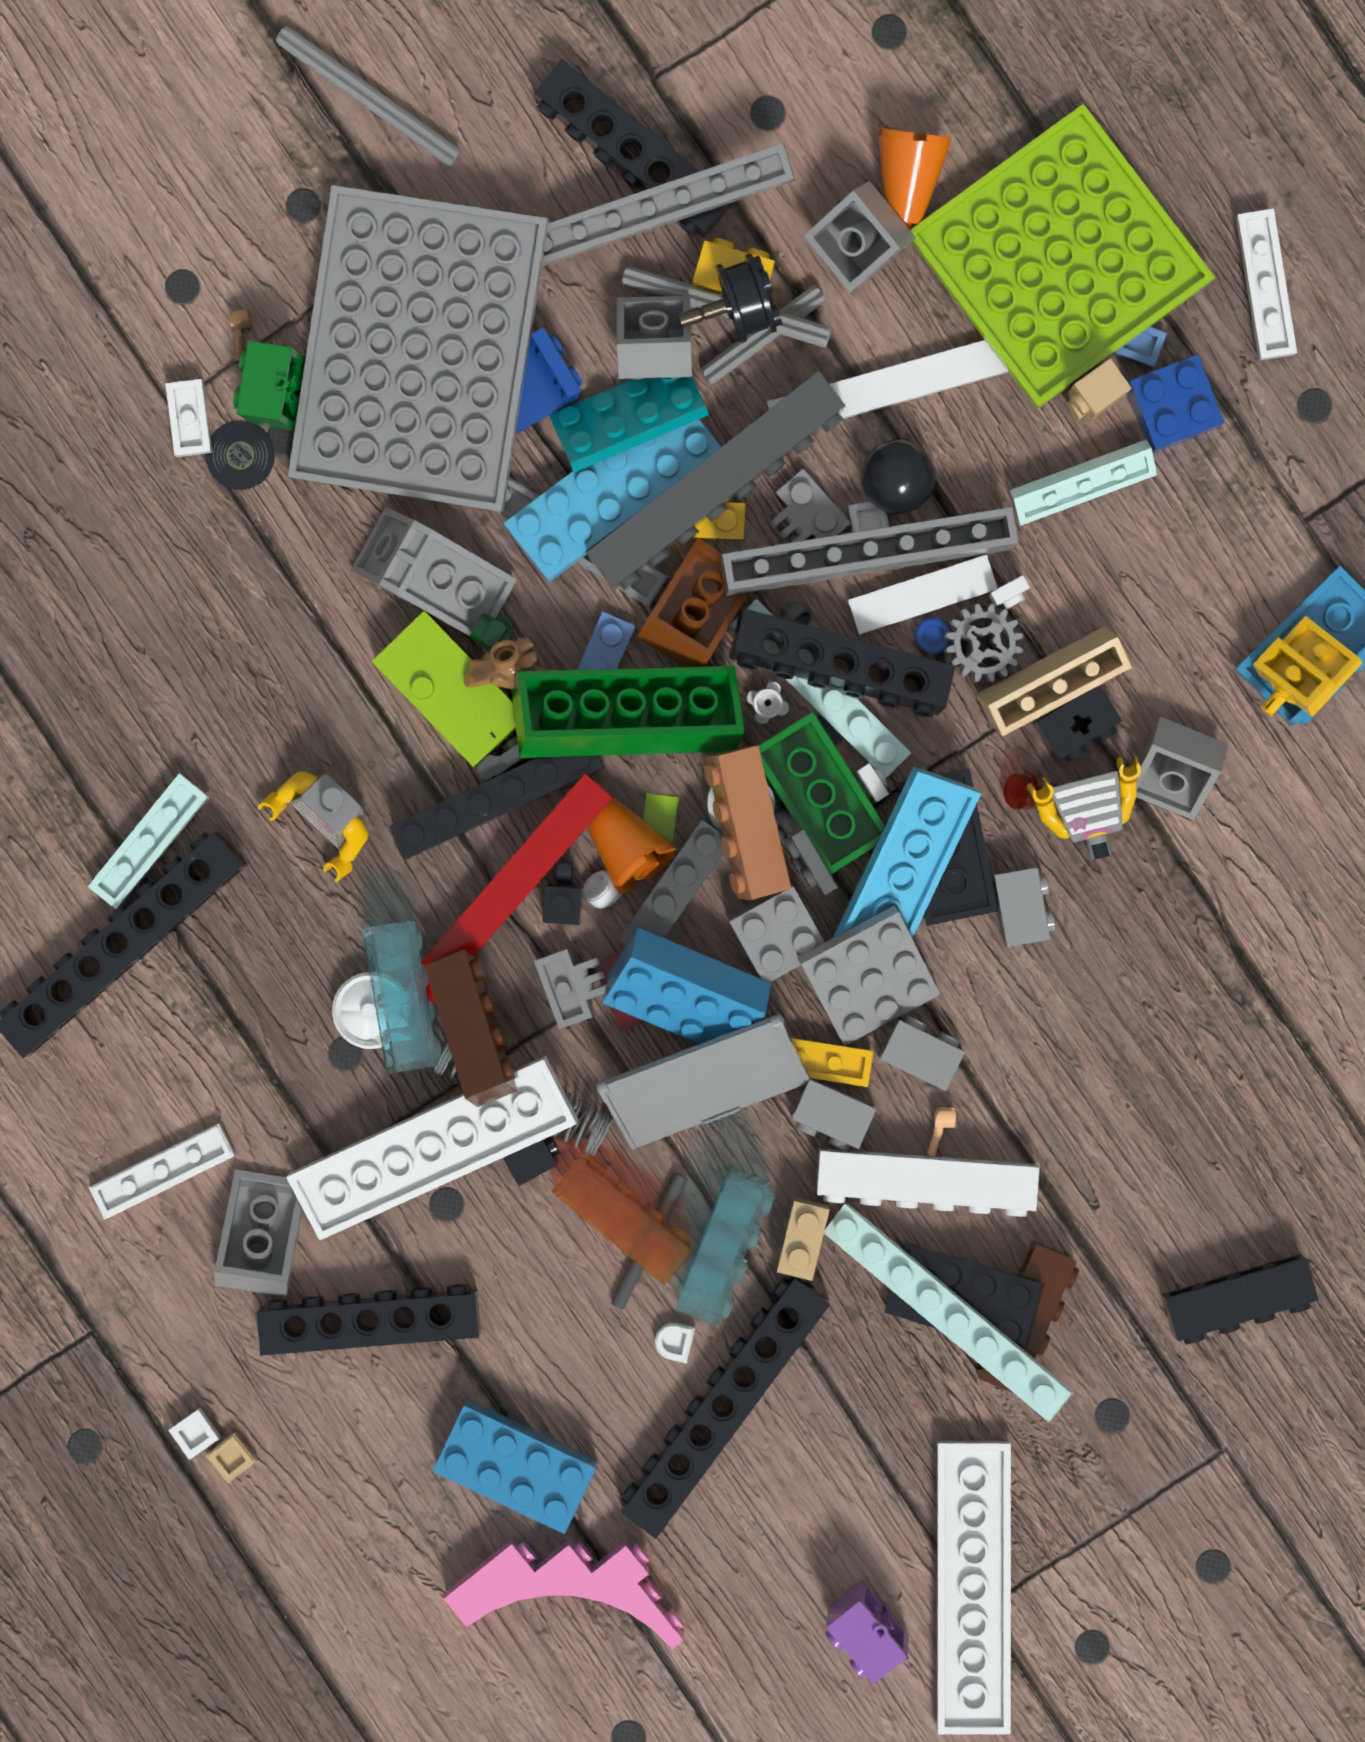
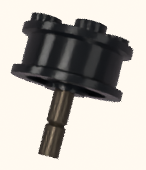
M751 253L746 254L745 261L726 268L721 263L715 265L722 290L720 291L722 299L702 305L701 308L696 307L678 314L683 328L702 322L704 319L708 320L727 313L729 320H732L741 344L747 342L748 335L768 329L770 333L777 332V326L783 325L776 303L774 304L771 296L773 289L767 271H764L759 255L753 257Z

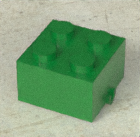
M248 341L247 349L242 350L239 359V370L243 374L241 387H236L233 397V406L237 409L236 414L255 425L295 431L299 397H296L295 392H301L306 358L292 347Z

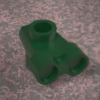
M483 612L476 622L470 638L481 643L482 652L486 654L496 643L512 639L514 635L513 623L506 616L494 618Z

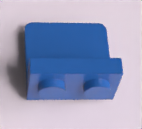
M544 327L530 336L531 340L517 433L524 431L576 401L581 393L579 386L582 385V380L578 372L572 365L566 366L560 356L564 353L560 342L554 334L548 336Z

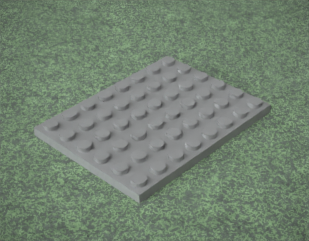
M331 185L288 477L504 512L549 219Z

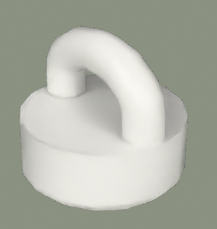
M605 870L592 874L584 884L583 897L596 908L610 907L622 896L614 888Z

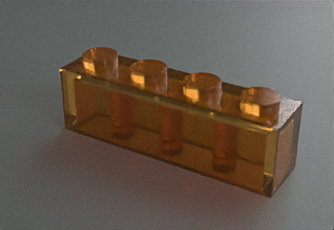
M591 1156L587 1160L585 1157H579L551 1192L663 1285L669 1283L696 1249L690 1244L693 1240L692 1237L678 1226L671 1229L662 1221L664 1214L652 1204L647 1202L643 1206L633 1197L636 1194L635 1190L620 1179L615 1183L605 1174L608 1171L607 1167L596 1158Z

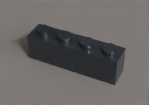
M1301 1254L1161 1294L1172 1335L1177 1341L1183 1340L1184 1344L1204 1340L1206 1338L1205 1333L1219 1330L1220 1334L1236 1331L1241 1328L1239 1323L1254 1320V1323L1258 1324L1276 1318L1275 1313L1287 1309L1289 1313L1302 1312L1311 1308V1302L1319 1300L1307 1258Z

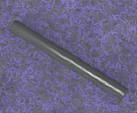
M677 1173L674 1174L611 1302L612 1305L624 1310L688 1180L687 1178Z

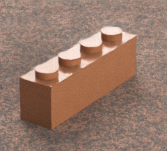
M742 746L705 756L707 765L704 767V774L708 785L712 787L714 793L713 813L716 820L721 823L724 836L721 838V847L726 858H729L732 873L729 875V881L733 892L737 894L738 899L753 900L791 889L759 746Z

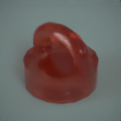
M1017 773L1007 778L1003 791L1005 801L1010 808L1025 810L1036 805L1034 798L1027 789V785L1031 783L1035 791L1039 790V782L1035 775Z

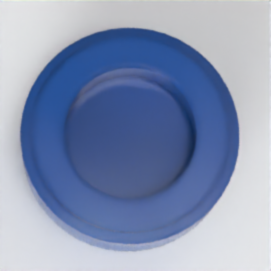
M935 617L923 620L917 626L914 635L918 648L924 653L932 655L943 652V649L947 648L951 642L943 638L945 633L951 632L949 625L944 620Z

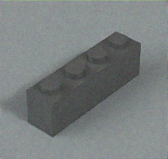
M701 820L618 939L621 943L627 945L637 927L663 938L667 935L722 856L721 838L724 837L722 833Z

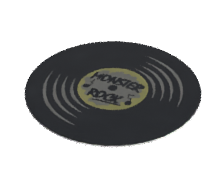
M235 421L223 425L212 435L213 453L206 454V462L210 473L220 484L230 489L246 490L259 485L268 477L274 465L275 452L270 437L262 428L250 422Z

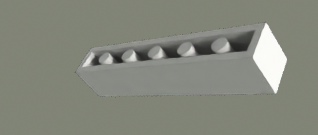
M819 1148L816 1193L817 1195H824L823 1201L832 1203H845V1197L860 1198L859 1204L881 1206L882 1200L896 1201V1207L918 1208V1202L933 1203L932 1209L940 1211H954V1205L969 1206L968 1212L990 1214L991 1208L1005 1209V1215L1025 1217L1027 1216V1211H1036L1040 1167L1037 1164Z

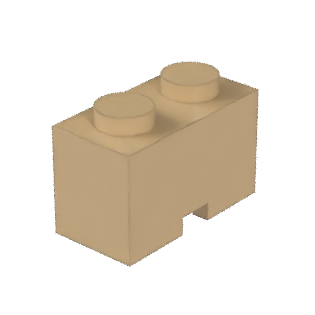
M1110 358L1072 386L1066 394L1070 399L1066 403L1078 420L1083 417L1088 424L1123 399L1132 388Z
M793 1196L776 1264V1271L778 1273L810 1281L813 1280L830 1211L828 1205Z

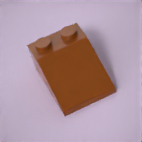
M697 538L636 637L684 667H704L749 593L726 596L720 565L723 553Z

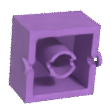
M863 1580L829 1606L826 1636L836 1649L840 1650L843 1648L852 1658L849 1662L861 1678L867 1676L874 1685L908 1657V1633L890 1613L889 1604L884 1601L881 1602ZM883 1606L886 1607V1611L884 1613H882L883 1611L881 1610Z

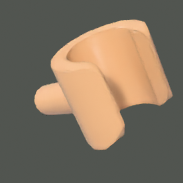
M939 1107L935 1110L933 1135L927 1155L935 1157L943 1135V1128H955L956 1112L953 1107Z

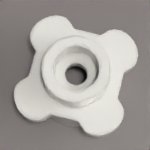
M769 682L765 688L759 691L751 690L747 695L748 703L752 704L756 711L755 719L761 724L767 723L770 718L776 715L784 716L789 710L788 703L783 701L780 695L781 687L778 683ZM766 699L771 700L770 706L764 704Z

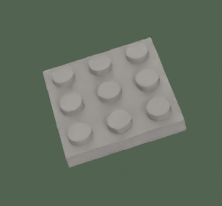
M895 905L797 957L844 1046L941 995Z

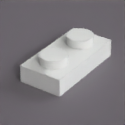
M202 379L165 383L174 456L184 457L213 453L204 381Z

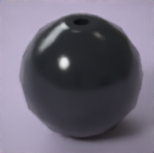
M895 439L876 445L866 456L861 468V486L867 499L877 509L890 514H901L919 509L931 497L936 484V468L930 454L919 444L907 439Z

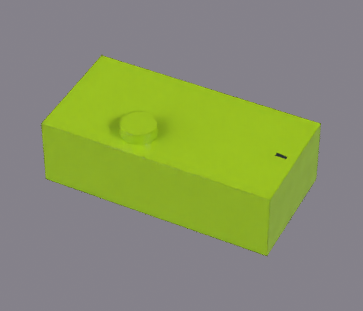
M423 611L372 660V663L448 742L476 768L480 761H484L486 756L492 754L516 730L513 701L493 683L479 687H466L464 675L468 668V663L472 659L426 611Z

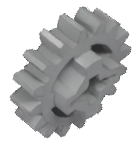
M975 604L972 606V615L966 609L959 611L961 622L952 619L948 623L954 629V632L944 634L943 638L951 641V646L943 649L946 654L953 653L954 659L950 661L949 665L956 666L959 664L962 667L959 672L961 678L970 672L972 673V682H979L982 675H984L987 683L994 682V672L1003 678L1008 675L1005 668L1006 665L1012 668L1018 665V662L1013 658V654L1023 653V648L1016 646V641L1023 638V634L1013 632V628L1018 624V621L1007 622L1005 620L1008 614L1006 609L995 614L994 604L987 605L985 612L982 611L980 604ZM978 619L989 620L984 628L978 629L976 626L969 624ZM1001 631H1003L1005 635L1006 647L1003 646L1001 642ZM987 636L986 644L990 649L980 651L978 649L980 642L977 638ZM960 640L965 642L967 651L965 656L961 650ZM986 658L997 662L992 667L983 668L977 666Z

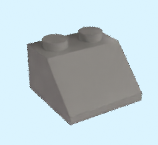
M1160 716L1139 759L1141 773L1137 777L1136 797L1194 820L1221 773L1228 743Z

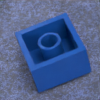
M1198 354L1128 382L1132 388L1127 393L1129 402L1144 440L1147 439L1152 448V453L1215 430L1225 423Z

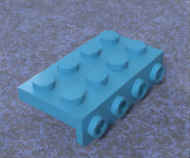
M1338 566L1234 668L1265 701L1274 693V689L1271 684L1258 675L1253 663L1278 637L1283 640L1305 616L1361 659L1362 665L1354 672L1355 674L1365 667V590L1341 566ZM1345 683L1337 690V692L1330 699H1332L1345 686ZM1287 701L1276 711L1289 726L1296 725L1298 722L1305 725L1313 718L1297 705Z

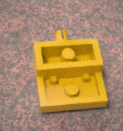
M1305 616L1283 640L1278 637L1253 663L1258 675L1271 684L1274 689V693L1260 708L1272 717L1284 702L1287 701L1297 705L1309 716L1313 717L1362 665V661L1352 651Z

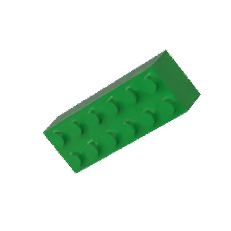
M735 666L518 671L512 690L519 758L723 752L738 748L744 734Z

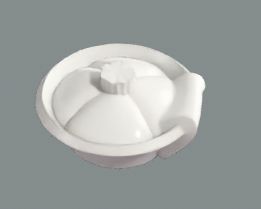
M364 972L354 975L346 980L336 992L332 1005L334 1024L340 1035L357 1047L365 1049L382 1047L387 1050L404 1030L409 1027L407 1024L409 1016L407 997L401 986L384 974Z

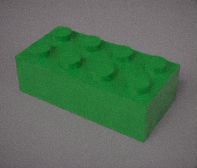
M814 712L759 745L766 778L786 810L806 832L830 875L877 845L885 825Z

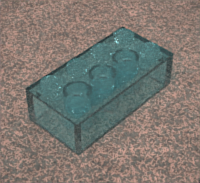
M729 1165L677 1297V1311L715 1326L718 1325L721 1317L724 1319L728 1318L735 1300L733 1298L734 1293H731L734 1283L741 1285L748 1267V1260L744 1259L747 1249L755 1250L762 1230H760L761 1226L757 1225L761 1215L768 1216L775 1199L769 1180Z

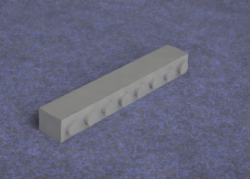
M1009 507L725 553L721 556L720 565L726 596L1008 551L1013 550L1019 542L1013 508Z

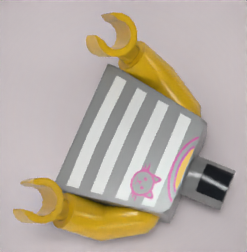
M1134 756V763L1130 767H1124L1122 757L1117 758L1116 763L1119 776L1117 771L1055 787L1050 785L1046 777H1042L1044 786L1038 791H1035L1032 784L1029 783L1027 789L1035 800L1041 822L1058 838L1068 839L1069 843L1086 840L1091 860L1112 855L1107 834L1123 830V824L1130 818L1137 796V777L1141 773L1137 756Z
M306 771L295 773L277 789V792L269 793L259 804L258 809L260 810L263 806L271 808L273 814L269 820L273 821L286 808L287 803H290L339 850V854L328 861L323 867L325 873L334 868L337 872V878L334 881L338 882L352 871L351 861L355 860L368 839L369 833L365 826L363 808L326 773L318 776Z

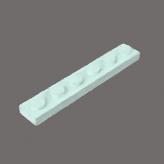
M757 599L747 608L773 616ZM737 619L731 624L734 629L736 628ZM770 639L763 640V647L767 652L771 654L779 653L776 642ZM806 649L798 650L799 658L803 662L808 664L814 662L810 651ZM795 676L793 679H785L873 768L879 769L885 779L911 754L857 698L844 695L842 689L831 686L828 689L815 688L807 684L808 680Z

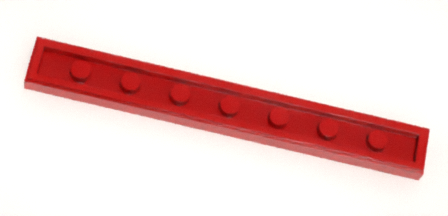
M587 772L581 777L400 985L408 1001L423 1014L431 1007L435 999L425 965L464 949L474 957L613 799L614 796Z

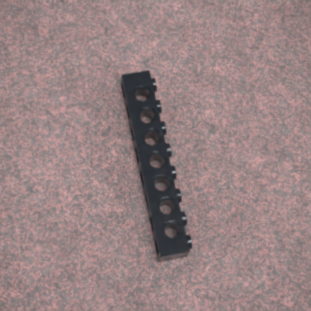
M205 832L190 845L193 851L183 860L177 856L162 870L166 874L156 884L150 880L135 893L139 899L128 908L125 904L117 908L108 917L111 923L101 932L98 928L92 930L80 941L84 946L74 956L68 952L53 965L56 971L50 977L45 979L41 976L26 988L29 995L19 1004L16 1000H13L0 1011V1017L2 1018L0 1020V1033L22 1058L29 1057L248 866L220 833H213L209 836ZM198 860L205 861L210 868L209 876L203 881L196 879L192 872L193 865ZM171 884L178 885L182 890V899L176 905L169 903L165 897V891ZM143 908L150 909L155 916L154 924L149 929L142 927L138 921V914ZM116 932H121L127 938V947L121 953L115 951L111 946V938ZM89 956H93L99 961L100 970L96 976H90L84 970V961ZM61 980L69 982L72 986L73 992L68 1000L61 999L57 994L56 988ZM34 1004L40 1005L45 1011V1018L41 1024H36L30 1019L29 1011Z
M792 1276L789 1281L783 1278L772 1293V1296L776 1299L768 1310L761 1307L750 1322V1325L754 1327L746 1339L740 1336L728 1352L732 1356L730 1361L724 1368L720 1365L717 1366L706 1382L710 1385V1388L703 1397L697 1394L685 1410V1413L689 1415L681 1427L676 1423L673 1425L663 1440L667 1446L659 1456L653 1453L642 1468V1471L646 1474L638 1485L631 1482L620 1497V1500L624 1502L621 1507V1514L655 1539H657L830 1306L828 1298L801 1278ZM786 1307L793 1308L798 1313L797 1320L790 1325H784L777 1319L779 1311ZM762 1337H770L776 1342V1348L769 1354H762L756 1349V1342ZM741 1366H748L754 1371L755 1375L750 1382L741 1383L734 1377L735 1370ZM717 1396H728L733 1402L732 1407L726 1412L715 1410L712 1402ZM696 1425H705L711 1430V1435L707 1440L697 1441L690 1434L692 1428ZM675 1454H683L689 1459L690 1463L683 1470H675L670 1466L669 1459ZM654 1483H660L667 1488L668 1493L662 1499H654L648 1494V1487Z

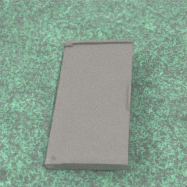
M779 1013L751 1026H746L596 1083V1090L608 1106L630 1148L634 1150L696 1125L708 1124L737 1113L741 1108L808 1083L810 1076L784 1023L785 1020Z

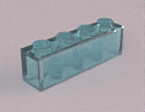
M414 920L372 926L363 930L386 1074L390 1075L438 1066L441 1046L438 1038L434 1037L432 1022L435 1020V1011L432 1002L427 999L425 986H428L429 979L425 965L421 964L419 950H422L423 941L420 930L415 928Z

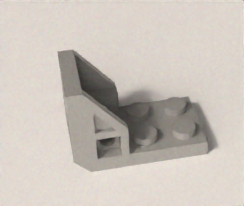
M387 507L384 508L350 570L468 636L471 635L476 622L483 612L494 618L497 617L517 581L516 578L431 528Z

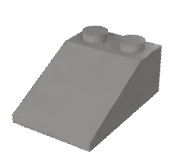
M235 1169L214 1270L215 1286L287 1297L302 1206L286 1177Z

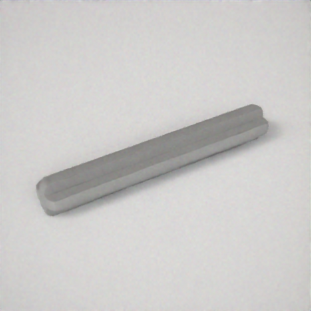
M813 285L779 311L804 318L824 303L825 296L816 285ZM762 330L748 335L747 342L741 344L740 340H738L701 368L703 376L710 384L716 383L781 334Z

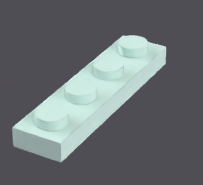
M1146 439L1009 490L1017 521L1022 526L1156 476L1157 472L1152 448Z
M179 773L88 887L113 908H119L210 796Z

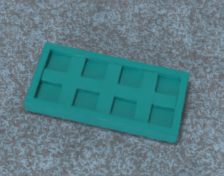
M665 377L628 380L549 415L575 473L708 416L709 413L692 377Z

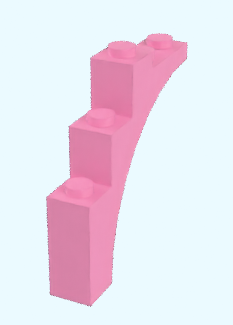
M513 1537L449 1588L444 1596L446 1603L466 1627L489 1612L516 1601L541 1596H576L601 1601L631 1614L650 1627L671 1649L684 1640L682 1628L685 1625L682 1619L672 1608L667 1611L659 1602L662 1596L651 1581L648 1580L646 1583L642 1581L649 1575L650 1566L647 1564L650 1561L649 1556L638 1543L633 1546L628 1539H625L596 1564L592 1565L593 1556L581 1542L576 1545L571 1538L536 1564L534 1560L537 1557L530 1546L524 1541L519 1543Z

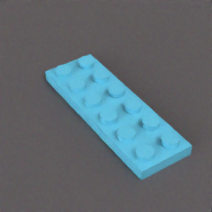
M698 419L575 473L572 471L504 522V527L547 582L550 583L587 555L586 552L702 463L721 446Z
M913 766L833 938L894 905L913 938L981 796L977 788Z

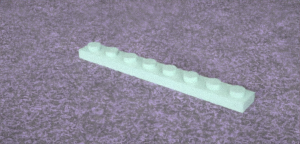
M844 1204L824 1231L826 1236L1045 1420L1050 1422L1074 1393L851 1205Z

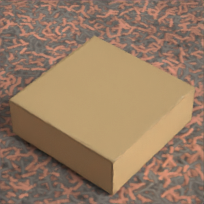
M236 1431L206 1454L208 1460L228 1484L258 1460Z

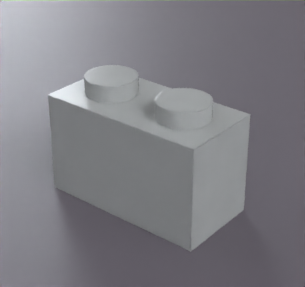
M1038 867L991 875L1004 946L1012 947L1051 940L1049 932L1055 931L1052 910H1045L1043 896L1049 894L1045 873L1039 874Z
M910 1016L907 1017L905 1022L897 1018L879 1054V1059L947 1091L965 1054V1051L958 1048L960 1041L943 1032H940L937 1038L925 1032L927 1024Z
M810 1078L802 1090L791 1119L797 1122L796 1129L814 1137L817 1131L830 1136L828 1143L849 1151L850 1146L859 1149L876 1112V1107Z

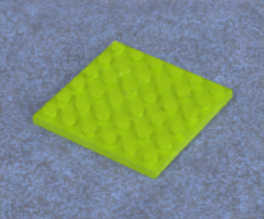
M1084 103L910 230L916 237L911 243L1037 410L1215 279V276Z

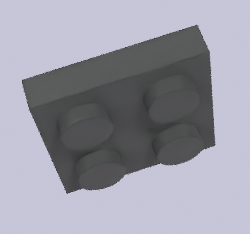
M784 807L774 812L781 845L784 848L786 847L792 856L789 859L798 874L803 876L810 888L817 886L824 895L837 889L836 884L804 829Z

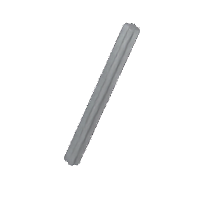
M284 26L276 37V42L279 46L447 166H452L457 161L461 152L454 144L289 26Z
M627 266L622 276V283L625 287L654 296L690 295V305L693 308H701L702 305L722 299L720 293L632 266ZM779 311L783 325L777 326V332L775 333L820 347H826L831 336V328L829 326ZM727 313L719 315L728 318Z

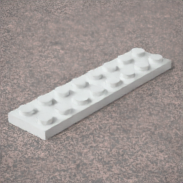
M546 1055L517 1068L518 1077L514 1079L517 1092L480 1107H476L465 1099L464 1094H460L290 1172L286 1178L319 1241L576 1125L579 1120Z
M937 1441L938 1734H1011L1010 1441Z

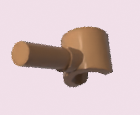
M246 308L233 311L229 316L234 337V361H239L243 350L242 330L253 327L250 311Z

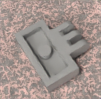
M804 469L776 492V495L786 505V508L769 523L775 529L785 520L789 525L778 535L784 540L795 531L798 537L794 538L790 543L805 541L811 535L815 539L836 536L851 525L847 517Z
M567 948L534 961L559 1029L595 1016L589 999L604 994L606 984L595 989L593 982L606 976L604 970L590 975L588 968H594L601 964L599 957L576 965L571 949Z

